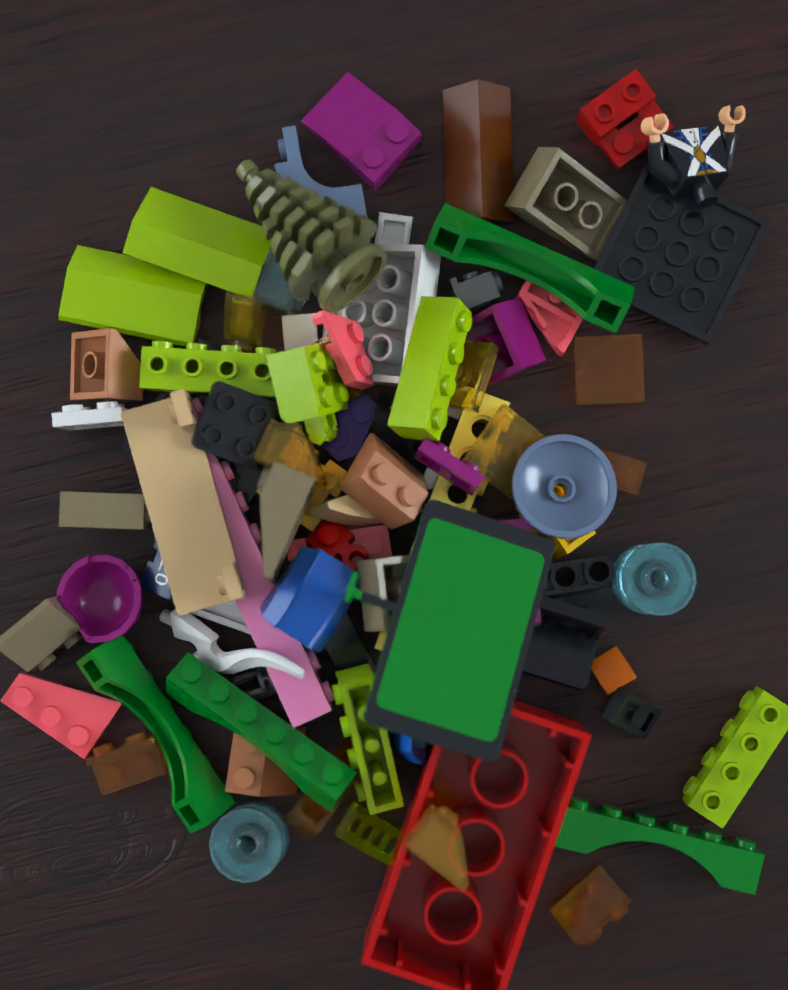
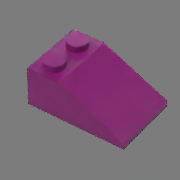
M349 72L301 120L317 138L373 191H376L421 143V132L406 117Z

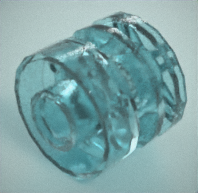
M665 542L634 545L623 551L614 563L615 576L612 580V589L618 601L630 611L653 616L672 615L683 609L693 597L697 584L696 570L690 557L678 546ZM652 573L655 575L654 585L651 583Z
M254 801L242 803L221 817L212 829L209 848L211 859L217 870L228 879L241 883L255 882L264 878L274 870L287 853L290 841L288 824L282 814L270 804ZM245 835L253 838L256 847H251L247 844Z

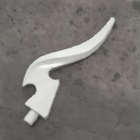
M175 608L173 611L164 609L160 614V621L172 626L174 637L193 643L197 650L192 655L215 672L235 674L254 667H271L285 671L300 679L304 677L305 670L272 651L250 648L224 652L217 645V639L220 636L191 613L178 615Z

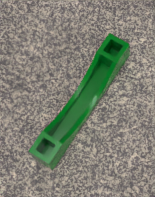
M447 203L444 204L438 214L424 247L454 262L487 266L525 279L562 300L584 320L614 333L619 329L631 305L635 287Z
M123 635L112 641L104 642L76 662L96 692L107 695L125 705L151 731L163 752L169 769L172 787V807L191 834L208 826L236 803L231 797L230 792H225L226 784L219 779L211 767L210 760L194 742L190 730L182 724L174 712L171 702L164 697L154 682L152 674L143 666L135 654L134 647Z
M189 652L166 677V694L191 712L219 723L252 744L280 767L303 793L331 813L352 786L357 772Z
M571 796L554 847L588 854L601 847L619 842L645 841L659 843L677 849L695 859L710 872L721 887L752 895L756 894L765 854L755 847L756 842L742 837H735V841L722 839L721 833L709 829H702L701 833L689 831L688 825L676 821H669L668 825L656 823L655 817L643 813H635V817L623 815L620 808L603 804L601 809L588 806L589 802L587 800Z

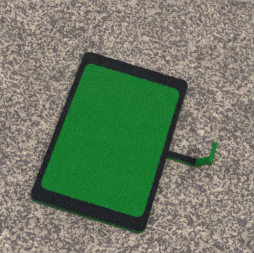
M430 500L424 506L396 602L362 592L355 588L359 573L353 571L345 590L346 595L343 602L349 604L352 597L358 601L393 612L364 710L363 718L365 722L487 762L496 761L501 752L554 555V541L548 537L438 500Z

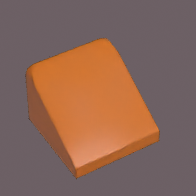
M617 646L612 647L593 659L591 671L607 695L636 678L635 673Z

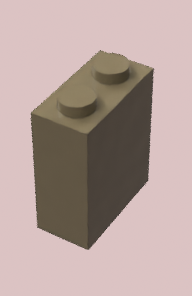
M60 491L59 527L153 529L143 494Z

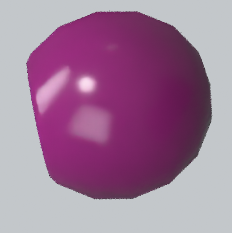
M88 555L73 563L62 576L56 592V598L62 607L69 611L77 620L81 628L79 630L89 643L109 642L127 633L138 621L144 604L142 582L138 575L124 560L110 555Z

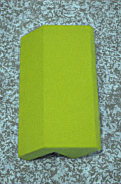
M150 187L136 212L123 249V253L250 299H254L264 266L270 264L273 254L270 247L272 238L269 241L266 240L261 225L155 187Z
M77 245L67 267L58 316L61 321L99 329L113 328L118 333L156 341L172 342L175 345L186 347L187 343L195 342L201 325V305L209 284L129 255Z

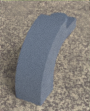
M296 126L283 127L284 139H278L277 141L281 160L287 159L288 162L274 164L275 170L280 174L281 179L290 177L299 183V186H304L306 189L309 188L317 192L321 199L324 200V195L332 198L337 202L338 210L339 204L355 210L356 214L367 216L362 184L333 188L315 182L303 167Z

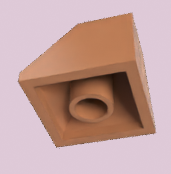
M107 328L72 333L70 400L143 401L144 390L139 388L141 362L116 329Z

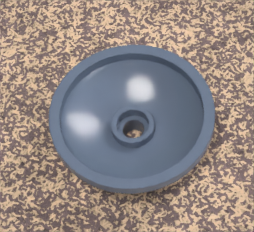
M558 434L538 440L522 454L513 472L512 493L518 511L530 526L550 537L572 539L589 534L608 518L615 504L617 482L610 461L597 446L578 436ZM554 487H562L564 489V496H557L554 493Z

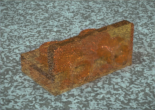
M142 731L124 738L125 744L113 747L112 742L92 749L93 755L88 757L85 762L87 767L92 766L102 796L168 773L161 748L153 734L146 736L145 732Z
M599 865L549 911L576 944L583 945L586 942L587 945H591L604 933L601 929L610 920L614 923L617 922L629 911L627 905L632 899L623 892L607 871Z

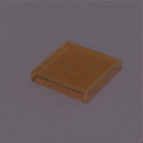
M642 334L573 337L575 406L645 402Z

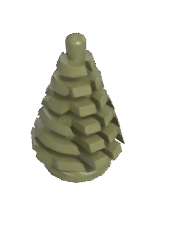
M246 159L238 165L236 174L244 183L248 184L245 189L246 196L250 204L254 205L253 210L258 222L263 224L262 230L266 240L269 241L272 238L270 247L276 261L279 262L285 280L288 281V288L292 297H295L297 300H309L311 289L315 296L318 297L320 307L324 311L335 313L353 303L371 286L387 261V252L379 245L370 244V238L375 235L377 224L367 216L356 214L355 210L339 204L338 210L335 200L325 195L324 200L321 199L317 192L309 188L306 189L304 186H299V183L290 177L281 179L279 173L270 169L260 172L259 167L252 160Z

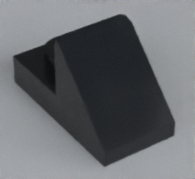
M618 687L617 690L610 693L600 710L602 718L644 740L662 712L659 708L623 687Z

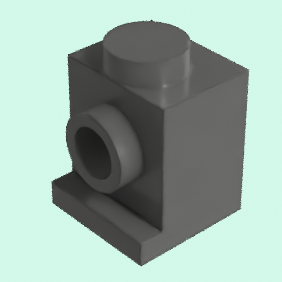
M481 269L463 275V282L458 283L456 277L449 279V287L453 297L459 298L471 312L498 302L501 297L499 292L503 291V285L497 271L492 273L489 271L482 274Z

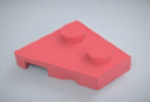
M526 280L516 298L520 297L526 313L555 353L562 357L583 318L562 300Z
M324 310L311 315L314 325H324L332 341L325 345L335 362L345 386L360 390L374 386L371 375L373 367L370 359L366 356L363 345L364 333L358 322Z

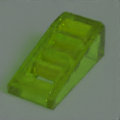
M352 802L335 829L334 835L389 865L395 845L389 855L384 853L383 850L392 837L398 839L400 830L374 814L370 815L369 811ZM356 818L361 819L362 822L356 832L352 833L349 831ZM368 824H370L374 828L365 841L360 837ZM381 830L386 834L376 848L372 843Z

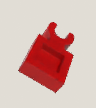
M323 520L305 539L306 545L309 548L321 549L337 560L340 558L343 560V564L358 572L357 566L350 562L353 557L359 556L363 560L370 559L366 548L361 545H352L355 541L354 534L339 523Z

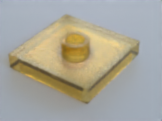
M465 339L464 358L457 370L455 378L456 389L454 395L450 398L448 408L479 412L499 351L498 346L493 343Z
M504 404L499 407L463 459L475 464L480 469L479 473L485 476L487 481L514 501L512 476L515 466L522 454L532 444L545 438V436Z

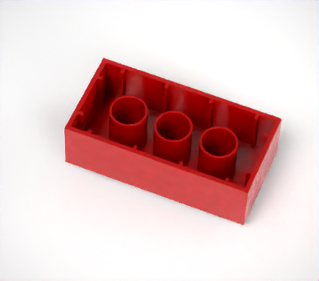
M514 700L501 752L496 761L487 762L429 744L426 753V765H422L364 936L361 964L437 990H506L592 736L581 722Z

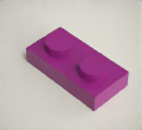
M425 438L414 456L415 460L471 496L485 478V476L479 473L480 469L475 464L465 459L460 461L450 454V449L439 441L431 442Z

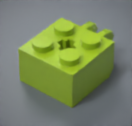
M332 341L266 355L281 419L288 424L304 421L306 432L309 434V441L312 444L322 445L325 441L331 442L336 438L338 429L336 427L335 412L348 409L349 393L347 386L342 382L337 366L325 345Z

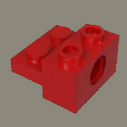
M635 69L581 108L576 122L593 145L600 147L618 171L647 150V141L650 140V136L642 132V121L647 117H652L654 121L655 115L664 114V112L655 102V93L638 70ZM630 117L634 119L620 130L616 129ZM670 121L665 132L673 131L675 128Z

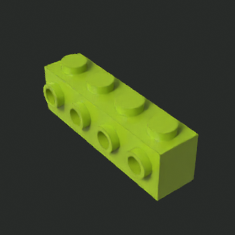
M421 296L387 424L402 438L425 440L427 438L430 441H440L442 430L447 425V410L450 398L455 393L457 370L464 358V343L467 332L472 327V312L457 297Z
M152 341V347L142 346L139 388L145 391L173 392L185 389L190 394L208 395L212 384L215 381H222L262 398L276 399L266 355L276 353V349L257 347L255 353H244L240 346L221 345V351L207 350L206 344L187 343L186 349L173 348L172 342Z
M369 663L335 672L338 683L332 685L336 706L343 704L345 716L339 717L344 738L350 737L353 748L347 749L351 769H358L360 780L354 781L359 802L366 801L370 815L404 807L387 730L370 725L363 718L374 679Z
M757 686L753 691L748 690L739 703L741 709L735 719L731 718L725 723L720 732L721 740L715 748L711 747L705 753L701 761L702 769L696 777L692 776L689 778L682 791L685 794L682 800L687 806L722 829L788 731V706Z

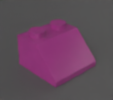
M520 297L495 304L472 316V327L467 332L464 343L462 365L473 389L481 390L546 361Z

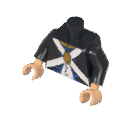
M730 105L724 106L719 111V120L725 125L724 130H721L719 125L665 132L669 125L665 114L655 115L654 121L652 117L645 118L641 123V130L645 135L650 136V140L647 141V152L651 174L666 185L670 193L675 197L694 195L698 207L701 209L716 204L718 202L716 191L731 173L738 132L735 131V124L741 123L746 115L745 108L742 105L735 108L734 119L730 117Z

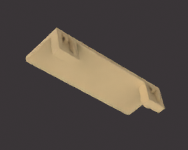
M185 389L170 392L171 398L123 411L121 417L176 612L178 615H184L243 598L247 595L206 451L195 448L191 444L197 420L190 395Z

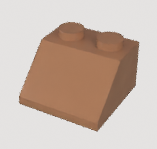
M374 433L368 435L339 486L343 492L390 529L414 521L428 495L425 478L423 477L424 474Z
M295 727L302 734H306V727ZM233 733L225 792L257 797L297 794L298 786L280 767L252 744L236 733Z

